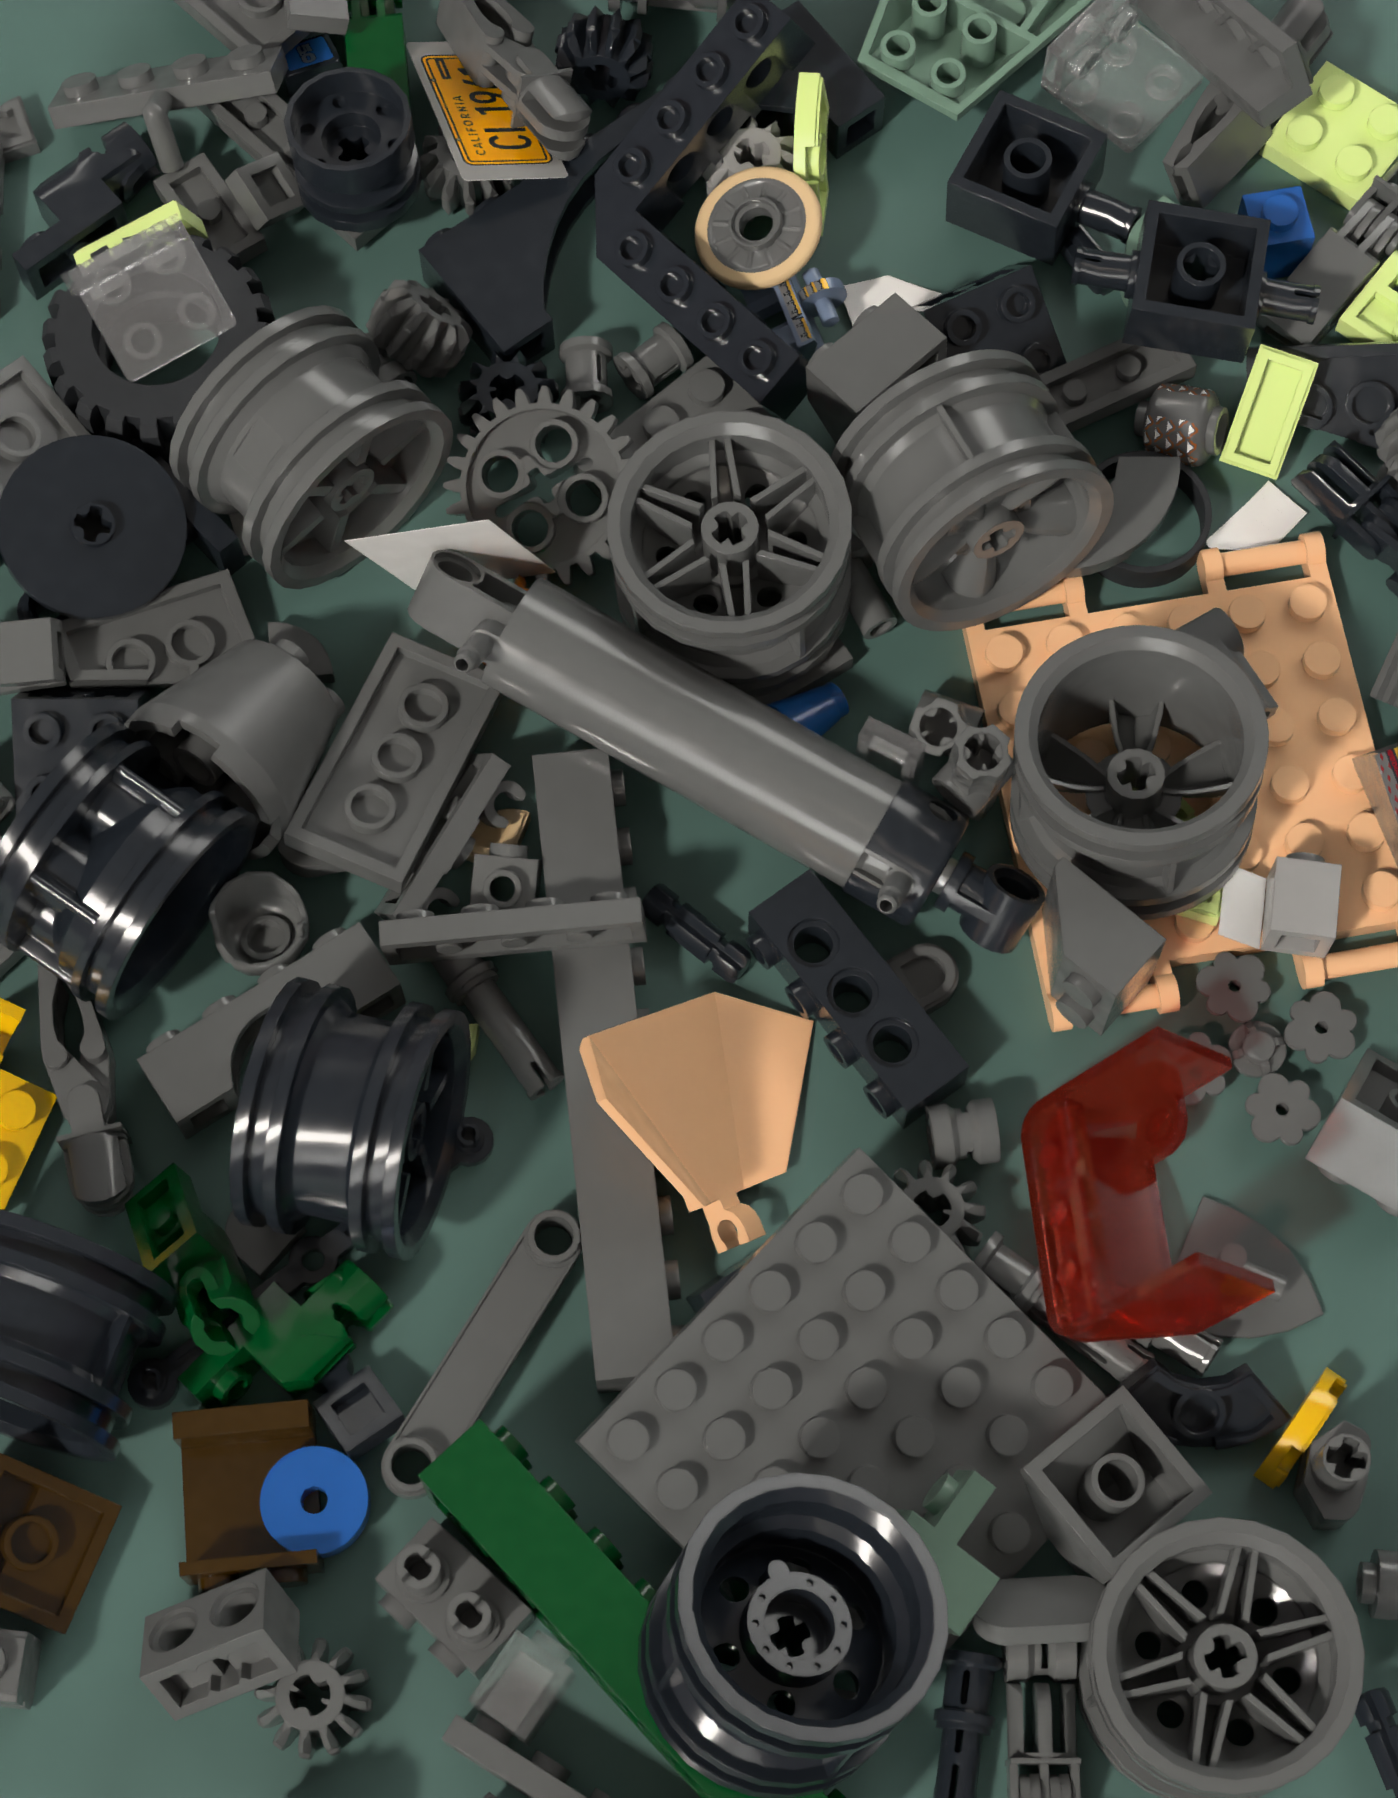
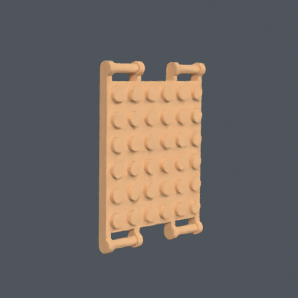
M1320 531L1301 533L1296 541L1220 553L1217 547L1200 550L1196 561L1203 595L1088 613L1082 576L1063 578L1046 592L1014 611L1062 604L1065 617L985 630L984 623L962 629L979 708L985 709L982 720L983 727L994 724L1010 738L1008 754L1013 759L1015 718L1023 691L1038 668L1060 648L1087 634L1119 626L1146 625L1176 630L1215 607L1222 609L1231 618L1240 633L1244 645L1243 656L1278 705L1276 713L1267 719L1269 730L1267 760L1262 785L1257 797V809L1251 840L1239 868L1267 878L1277 856L1286 857L1288 854L1297 852L1313 853L1323 857L1326 863L1341 864L1336 939L1396 929L1398 937V867L1352 761V758L1375 751L1326 564V548ZM1296 565L1302 566L1305 577L1227 590L1224 577ZM1110 723L1090 728L1068 740L1070 744L1089 756L1097 764L1105 757L1118 753ZM1160 726L1152 753L1164 759L1172 767L1182 759L1201 749V747L1182 734ZM1011 777L1000 789L998 795L1014 867L1032 876L1042 886L1046 897L1048 889L1027 867L1014 841L1010 822ZM1059 792L1078 810L1087 815L1091 814L1086 805L1085 793ZM1182 797L1195 810L1194 815L1196 817L1221 799V797ZM1042 904L1028 927L1048 1022L1052 1032L1073 1029V1024L1059 1012L1056 1007L1057 1000L1050 993ZM1176 914L1164 918L1143 920L1167 940L1151 976L1150 984L1145 985L1121 1014L1157 1009L1159 1014L1180 1011L1179 988L1171 967L1212 961L1221 952H1229L1234 956H1241L1265 951L1219 935V921L1217 926H1212ZM1398 942L1328 953L1325 958L1292 954L1299 983L1302 989L1306 990L1323 987L1327 979L1397 968Z

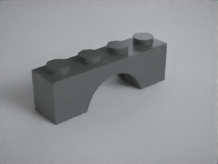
M360 922L347 930L344 927H338L325 933L314 943L313 951L292 964L282 963L270 967L258 978V985L237 998L234 995H228L218 999L202 1013L203 1019L182 1032L178 1029L167 1031L155 1038L147 1046V1053L139 1057L137 1061L186 1140L237 1109L240 1097V1073L243 1062L249 1050L255 1044L272 1003L287 982L296 977H302L317 981L321 988L329 983L349 988L356 1001L357 1013L379 1019L406 1003L401 983Z

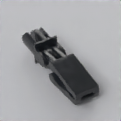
M1334 440L1324 449L1323 454L1316 456L1307 465V470H1302L1291 480V484L1337 527L1332 535L1334 539L1340 535L1363 557L1369 560L1377 559L1393 569L1394 573L1386 580V585L1398 597V493L1388 484L1391 479L1390 475L1385 476L1379 481ZM1375 501L1380 505L1378 508L1373 504ZM1357 518L1362 521L1360 525L1355 521Z

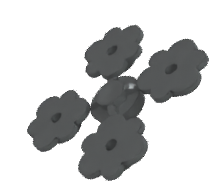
M1221 952L1215 957L1213 966H1206L1199 971L1195 981L1196 988L1203 996L1208 997L1206 1008L1212 1015L1222 1016L1227 1013L1233 1021L1243 1024L1232 1033L1229 1039L1228 1050L1220 1045H1211L1209 1037L1202 1032L1192 1033L1188 1040L1182 1037L1167 1039L1160 1050V1056L1164 1065L1159 1070V1080L1167 1087H1174L1175 1096L1181 1103L1196 1105L1204 1099L1206 1094L1217 1096L1224 1091L1226 1081L1223 1075L1229 1071L1231 1065L1244 1076L1261 1078L1257 1087L1258 1093L1249 1095L1245 1101V1110L1254 1117L1251 1122L1252 1134L1257 1140L1264 1143H1272L1280 1138L1285 1145H1297L1303 1137V1131L1313 1130L1319 1124L1321 1111L1314 1101L1308 1099L1310 1088L1305 1082L1295 1080L1289 1084L1284 1076L1274 1073L1282 1066L1285 1060L1286 1044L1293 1050L1305 1051L1306 1058L1314 1064L1325 1062L1328 1056L1334 1059H1345L1351 1055L1355 1048V1038L1351 1031L1357 1024L1356 1015L1348 1009L1341 1010V1003L1336 995L1328 991H1321L1313 995L1309 1002L1299 1000L1293 1003L1290 1008L1292 1021L1286 1026L1283 1038L1281 1033L1272 1025L1260 1021H1251L1258 1012V1004L1266 1002L1271 994L1269 984L1262 980L1265 973L1262 961L1254 955H1243L1236 959L1232 953ZM1233 985L1238 989V991L1233 992L1229 989L1228 986ZM1320 1027L1324 1030L1325 1033L1320 1034L1316 1031L1315 1028ZM1195 1066L1199 1072L1193 1073L1188 1067ZM1276 1109H1283L1286 1115H1279Z

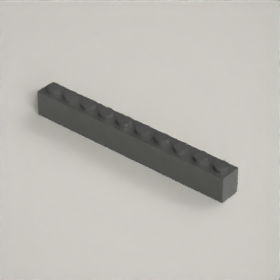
M598 748L532 755L546 897L559 898L564 901V904L589 902L591 896L608 891L624 892L629 895V898L637 897L636 886L623 888L621 866L633 865L629 827H616L614 807L626 806L623 769H610L609 755ZM629 943L552 950L598 1394L623 1391L685 1326L684 1324L671 1326L669 1300L681 1299V1288L677 1259L664 1261L662 1236L674 1235L670 1195L657 1196L655 1172L660 1171L597 1103L579 1051L583 1038L650 1014L649 1008L636 1009L634 986L646 985L643 948H630Z

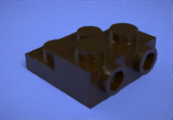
M0 1453V1608L57 1633L66 1635L122 1506Z

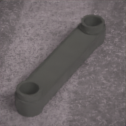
M559 1209L545 1210L536 1214L527 1224L388 1445L381 1461V1472L387 1488L396 1496L406 1500L420 1499L427 1496L421 1482L405 1484L394 1476L392 1468L395 1461L406 1452L416 1451L424 1454L432 1463L479 1420L563 1285L582 1251L580 1225L571 1214ZM548 1227H557L569 1234L572 1245L562 1254L549 1255L543 1253L537 1247L535 1238L541 1230Z

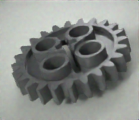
M541 386L537 403H531L529 397L521 388L516 389L515 408L509 409L498 398L493 399L492 403L496 418L489 421L485 417L474 413L472 418L480 431L479 434L474 438L467 434L458 433L456 437L468 449L466 456L447 458L446 462L461 470L460 479L443 483V488L460 493L461 501L446 508L447 514L465 516L467 522L491 520L551 569L557 571L565 585L573 584V567L577 565L589 576L596 575L593 556L598 553L612 561L607 539L608 504L617 477L629 461V459H623L621 454L634 441L629 435L620 436L615 439L611 438L610 434L619 421L613 414L598 423L594 421L599 403L595 400H589L580 411L576 410V394L570 389H567L563 394L559 404L553 402L551 390L547 386ZM554 429L566 430L572 440V447L568 456L558 462H548L541 452V442L544 436ZM511 459L516 464L518 470V479L515 485L508 491L502 493L494 492L488 482V472L491 466L496 461ZM582 459H592L593 465L591 468L553 486L552 494L555 498L551 502H547L538 496L533 497L518 506L510 514L498 517L496 510L499 506L508 501L518 499L537 487L534 477L538 473H542L550 479L556 478L571 469ZM586 482L594 483L599 487L602 494L601 505L592 515L586 517L578 516L571 507V494L580 484ZM533 512L541 513L547 521L548 533L544 541L539 545L527 547L519 540L517 533L518 524L527 514ZM551 573L535 575L536 580L542 577L550 582Z

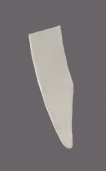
M886 275L844 285L847 292L844 304L853 326L858 316L865 309L873 305H881L895 292L910 306H915L941 293Z
M1268 481L1236 514L1206 540V544L1209 548L1217 547L1219 550H1241L1278 544L1300 522L1307 512Z

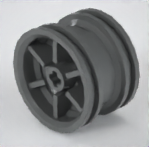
M328 305L305 307L284 315L258 330L235 348L210 373L193 395L178 421L170 444L169 463L173 475L192 491L193 496L212 513L225 515L241 513L244 516L242 540L245 550L253 559L265 567L266 572L282 587L290 589H303L322 584L341 575L367 558L344 540L395 533L425 500L438 480L450 455L453 441L452 423L449 418L435 404L431 403L430 399L414 383L403 380L382 382L378 378L381 363L378 347L361 329H358L341 309Z

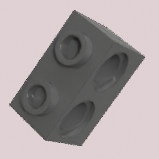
M264 1568L145 1617L139 1678L170 1716L177 1721L297 1673L300 1611L268 1569Z

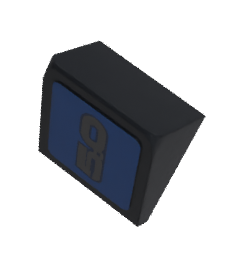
M328 33L302 40L285 55L289 69L283 82L289 98L293 97L303 83L320 73L343 68L340 56Z

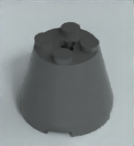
M255 639L240 642L140 706L124 723L126 727L134 731L137 741L146 740L158 748L160 752L159 772L180 787H192L202 795L218 790L229 797L231 809L243 807L256 816L257 832L247 857L248 860L266 857L284 837V832L303 799L338 719L345 711L342 699L334 691L325 687L307 667L309 659L305 652L287 639H280L275 645Z

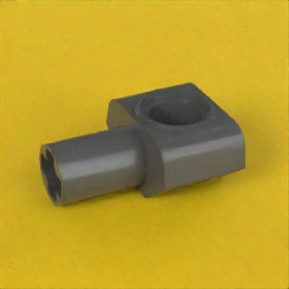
M1345 1420L1312 1442L1307 1450L1300 1455L1293 1495L1313 1530L1339 1529L1357 1513L1364 1496L1371 1465V1440L1363 1429Z

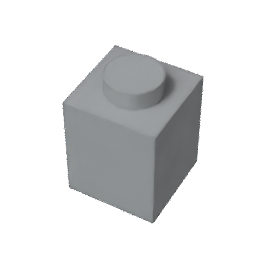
M1306 852L1291 853L1286 857H1276L1266 880L1260 950L1317 958L1326 957L1336 939L1341 864L1326 863L1323 857Z

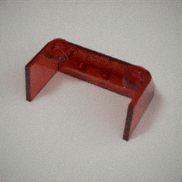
M1157 1026L1044 1096L1029 1109L1022 1124L1021 1144L1047 1319L1055 1333L1084 1343L1191 1336L1210 1328L1275 1292L1272 1279L1200 1252L1190 1255L1173 1266L1170 1258L1155 1164L1172 1155L1185 1139L1188 1115L1184 1097L1231 1070L1232 1063L1229 1056Z

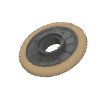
M760 166L735 173L722 181L709 194L699 211L695 225V245L702 264L714 278L725 285L737 289L761 290L787 281L808 263L818 246L822 233V211L819 200L806 181L786 169ZM765 215L773 219V227L766 237L756 241L744 238L745 226L752 218Z

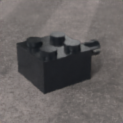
M999 90L947 182V222L1052 266L1068 239L1071 227L1077 228L1080 224H1083L1119 239L1120 242L1126 244L1131 229L1141 218L1142 208L1134 207L1095 190L1104 172L1107 133L1002 90Z

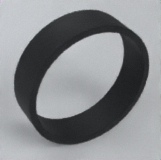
M1130 451L1105 460L1097 468L1109 480L1115 477L1119 457L1171 456L1153 451ZM1180 461L1177 487L1192 501L1199 517L1200 537L1195 545L1182 557L1167 564L1145 567L1121 562L1111 568L1097 572L1098 574L1123 586L1153 588L1179 579L1195 565L1199 551L1204 549L1210 531L1212 507L1204 484L1188 466Z

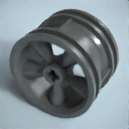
M985 349L958 354L930 364L902 379L877 397L853 420L838 440L831 454L832 461L844 478L852 506V532L861 539L876 564L881 582L887 592L893 597L895 605L903 618L911 625L924 630L952 631L976 626L1008 614L1037 598L1068 575L1089 554L1104 533L1113 512L1114 494L1109 482L1097 468L1094 459L1086 447L1074 439L1059 416V409L1055 399L1048 388L1042 383V379L1033 365L1025 357L1011 351Z
M1146 625L1107 628L1080 637L1051 655L1038 668L1023 691L1017 708L1014 730L1013 763L1015 773L1012 775L1010 822L1018 851L1033 875L1048 889L1055 864L1062 857H1065L1142 920L1164 918L1184 912L1199 905L1219 891L1232 878L1247 852L1256 815L1257 797L1262 785L1269 748L1268 723L1262 701L1255 687L1241 668L1216 647L1197 637L1170 628ZM1110 723L1118 753L1105 757L1097 764L1089 756L1070 744L1068 740L1090 728ZM1160 726L1182 734L1201 747V749L1182 759L1172 767L1164 759L1152 753ZM1059 792L1085 793L1086 805L1091 814L1087 815L1078 810ZM1182 797H1221L1208 810L1184 822L1175 817L1180 810Z

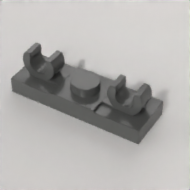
M494 753L472 755L402 894L388 889L375 910V914L384 920H395L396 915L403 911L427 910L429 904L435 899H438L448 907L458 906L460 900L453 891L444 887H436L443 874L447 875L450 869H458L466 861L475 845V838L471 835L480 820L493 828H506L509 824L506 818L500 816L495 811V798L500 793H504L514 801H523L526 796V792L519 784L509 780H502L511 765Z

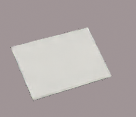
M1241 868L1236 870L1232 878L1223 886L1219 935L1260 949L1267 878Z

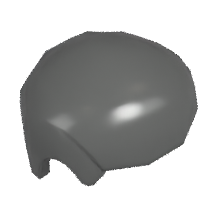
M247 871L225 882L210 904L208 915L217 950L226 963H231L235 970L245 975L260 976L274 965L294 963L298 960L309 939V917L298 891L292 884L273 872Z

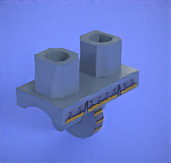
M815 267L807 269L802 274L806 284L803 288H801L795 274L787 281L761 290L741 289L748 308L763 320L783 310L787 321L771 330L802 353L808 360H810L817 349L825 344L814 317L819 316L823 327L834 326L839 322L835 309L847 297L842 280L835 277L822 278L819 269Z

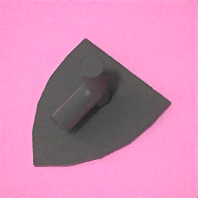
M1204 1196L1202 1197L1163 1296L1164 1299L1174 1304L1173 1312L1215 1337L1249 1339L1289 1332L1323 1315L1309 1277L1287 1246L1264 1225L1231 1207Z

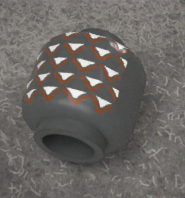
M1165 383L1157 387L1149 401L1142 400L1139 403L1135 414L1134 433L1136 436L1143 437L1145 451L1159 452L1171 457H1181L1180 461L1186 466H1202L1211 455H1219L1221 453L1228 432L1229 412L1227 407L1220 406L1219 398L1213 390Z

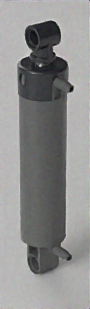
M437 550L432 553L407 610L409 616L421 627L460 648L453 661L454 667L458 672L466 674L478 668L482 662L486 663L482 676L483 684L839 885L846 894L903 926H908L915 920L931 891L939 894L933 906L943 912L950 908L961 914L959 924L963 932L976 944L1001 954L1011 953L1016 949L1045 901V892L1032 876L1012 865L993 864L988 870H985L973 863L976 857L966 851L963 852L958 861L951 858L969 825V817L965 813L907 780L904 782L898 780L542 577L536 580L530 589L526 591L457 552Z

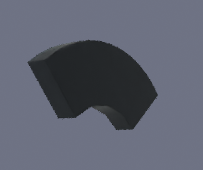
M1152 1357L1106 1395L1109 1397L1124 1385L1174 1447L1176 1445L1188 1447L1214 1446L1215 1450L1232 1448L1262 1438L1292 1419L1285 1407L1247 1363L1221 1376L1197 1379L1173 1373Z

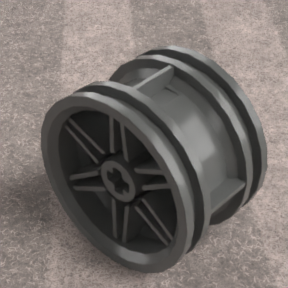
M714 411L685 418L657 432L634 452L617 477L608 504L607 539L615 572L614 584L623 624L748 695L776 690L804 676L828 654L843 631L851 605L852 506L844 478L829 454L810 436L778 418L749 411ZM746 498H750V508L745 503ZM703 502H705V503H706V506H707L705 512H704V504H702ZM801 536L806 539L807 545L790 539V537ZM673 551L659 563L657 562L656 557L660 552ZM772 591H776L782 597L774 606L763 607L759 605ZM702 601L717 610L710 614H704L696 611L694 605Z
M1225 1517L1188 1521L1151 1537L1124 1560L1111 1580L1104 1585L1105 1588L1101 1592L1089 1625L1088 1641L1077 1642L1076 1694L1080 1713L1094 1743L1118 1772L1142 1790L1160 1798H1258L1306 1775L1332 1753L1352 1723L1363 1690L1365 1651L1358 1617L1341 1582L1319 1556L1289 1534L1256 1521ZM1196 1581L1204 1586L1207 1592V1600L1203 1607L1197 1609L1181 1595L1183 1586L1188 1582ZM1267 1599L1273 1603L1276 1608V1618L1272 1624L1258 1626L1251 1620V1605L1255 1600ZM1144 1632L1155 1635L1160 1643L1159 1655L1151 1660L1140 1657L1135 1648L1137 1636ZM1214 1643L1219 1644L1221 1653L1231 1650L1236 1659V1664L1227 1670V1678L1222 1677L1220 1668L1210 1671L1205 1662V1657L1214 1651ZM1288 1668L1298 1675L1299 1687L1295 1693L1287 1695L1274 1682L1272 1676L1277 1669ZM1172 1702L1182 1711L1183 1718L1180 1726L1171 1729L1166 1728L1160 1723L1157 1717V1709L1161 1703ZM1242 1720L1252 1729V1740L1248 1745L1237 1746L1228 1740L1226 1728L1230 1721Z

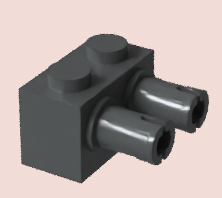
M433 1517L375 1578L379 1586L386 1592V1595L378 1602L381 1607L407 1631L416 1622L419 1623L436 1640L428 1648V1651L456 1678L467 1669L480 1681L535 1620L532 1610Z

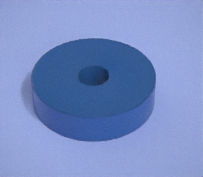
M309 1446L288 1453L268 1472L260 1493V1512L264 1525L273 1539L288 1552L317 1549L322 1558L339 1554L359 1538L366 1527L370 1515V1490L362 1472L348 1456L329 1447ZM314 1491L324 1492L328 1498L324 1510L316 1514L306 1512L304 1510V1500L307 1495Z

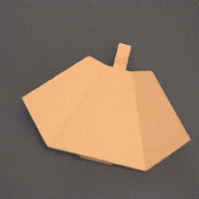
M712 992L589 1035L582 1039L579 1051L597 1103L683 1196L689 1212L700 1208L703 1209L710 1226L712 1240L719 1254L766 1235L756 1211L749 1205L740 1203L736 1193L787 1172L814 1021Z

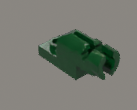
M173 1162L124 1205L143 1267L161 1277L176 1290L179 1296L176 1309L180 1321L189 1329L194 1343L207 1354L225 1356L236 1350L231 1332L222 1324L226 1318L230 1317L227 1308L239 1313L243 1327L252 1335L255 1334L261 1325L258 1310L244 1271L238 1262L232 1242L225 1231L202 1212L191 1177Z
M348 1259L330 1275L303 1293L305 1301L301 1305L273 1282L255 1300L261 1322L255 1334L252 1335L243 1327L239 1316L227 1328L231 1332L236 1350L225 1356L211 1355L203 1352L177 1379L205 1409L222 1408L237 1402L248 1391L252 1384V1377L260 1369L268 1374L293 1399H296L310 1391L346 1353H351L356 1348V1343L347 1331L349 1326H361L367 1331L372 1332L394 1308V1305L387 1300L389 1297Z

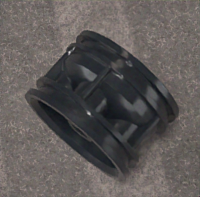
M112 722L100 727L76 745L31 795L0 841V943L10 951H21L71 986L72 994L81 1001L88 1002L95 999L97 1012L112 1021L125 1016L141 1004L165 980L193 946L210 922L208 911L212 900L225 882L239 875L257 832L256 816L243 807L231 809L229 797L222 792L213 790L202 795L192 787H180L160 773V752L158 748L146 740L137 741L134 731L120 722Z

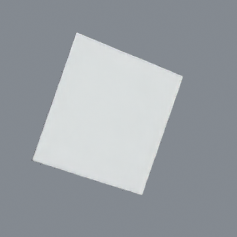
M489 519L344 540L414 590H416L432 553L437 550L457 552L505 579L517 578L519 574L522 577L555 573L553 569Z

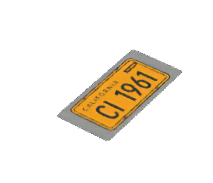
M447 41L408 42L406 44L455 163L464 180L566 178L568 176L562 160H558L550 154L527 126L513 129L510 127L513 112L502 99V91L495 85L490 88L477 86L469 77Z

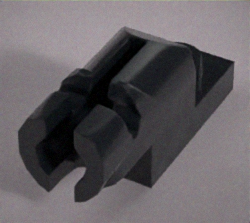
M125 121L101 137L103 146L107 150L105 154L92 152L89 147L79 153V157L40 183L33 191L41 216L50 228L46 231L34 233L27 238L21 248L12 254L23 285L37 301L65 281L64 278L77 265L73 256L76 251L129 224L122 202L129 203L149 181L161 173L155 167L158 162L147 144Z

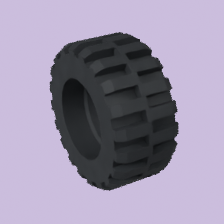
M156 232V239L141 240L140 234L122 238L124 245L110 250L105 245L90 254L92 263L84 268L80 264L76 265L64 278L68 287L67 291L58 289L48 305L51 318H48L43 323L42 342L46 350L43 355L45 366L55 393L91 435L106 436L125 441L146 452L153 459L160 455L170 465L171 440L178 421L193 395L210 373L235 348L258 330L274 322L275 318L269 296L264 294L260 279L252 268L242 267L240 257L226 247H219L216 252H213L211 241L196 235H189L187 241L178 240L176 232ZM166 322L190 323L210 331L219 338L212 355L204 365L191 375L172 383L162 385L138 384L125 380L111 371L113 360L120 348L132 336L156 324Z

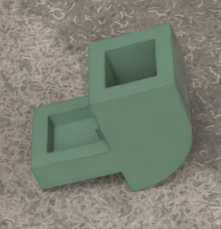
M957 1470L953 1476L948 1473L942 1475L923 1500L922 1506L928 1510L923 1518L913 1510L896 1509L920 1535L938 1567L947 1598L948 1633L957 1636L962 1634L1000 1579L957 1545L997 1488L975 1470Z

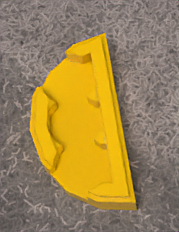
M1328 1367L1323 1370L1253 1476L1272 1489L1275 1486L1279 1487L1284 1482L1302 1452L1307 1450L1335 1408L1338 1398L1347 1387V1384H1345L1347 1380Z

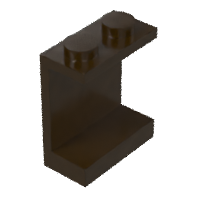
M308 1399L172 1412L173 1440L181 1448L187 1561L179 1562V1576L189 1586L198 1585L199 1594H202L264 1568L268 1569L282 1588L307 1585L308 1574L325 1573L324 1558L320 1556L317 1549L286 1551L270 1535L264 1525L260 1512V1493L263 1482L271 1468L282 1457L294 1450L317 1446L315 1411ZM314 1491L307 1495L304 1500V1510L311 1514L321 1512L320 1491Z

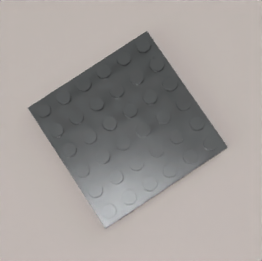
M859 1147L854 1149L578 1436L575 1442L682 1549L685 1548L708 1511L732 1491L760 1478L789 1473L832 1476L866 1489L895 1510H913L923 1518L928 1511L922 1506L923 1500L942 1475L948 1473L953 1476L957 1470H975L997 1488L957 1545L1000 1579H1012L1048 1540L1020 1470L1108 1397ZM790 1562L786 1563L790 1572L810 1574L807 1568ZM728 1581L720 1585V1588L735 1602ZM848 1607L852 1619V1629H862L864 1623L856 1609ZM971 1620V1621L969 1622V1624L967 1625V1627L965 1628V1630L962 1632V1634H963V1633L966 1631V1629L973 1623V1620ZM948 1633L945 1649H949L960 1636ZM786 1647L788 1656L791 1657L792 1654H791V1652L789 1651V1649ZM834 1688L836 1693L846 1700L853 1699L856 1693L854 1691Z

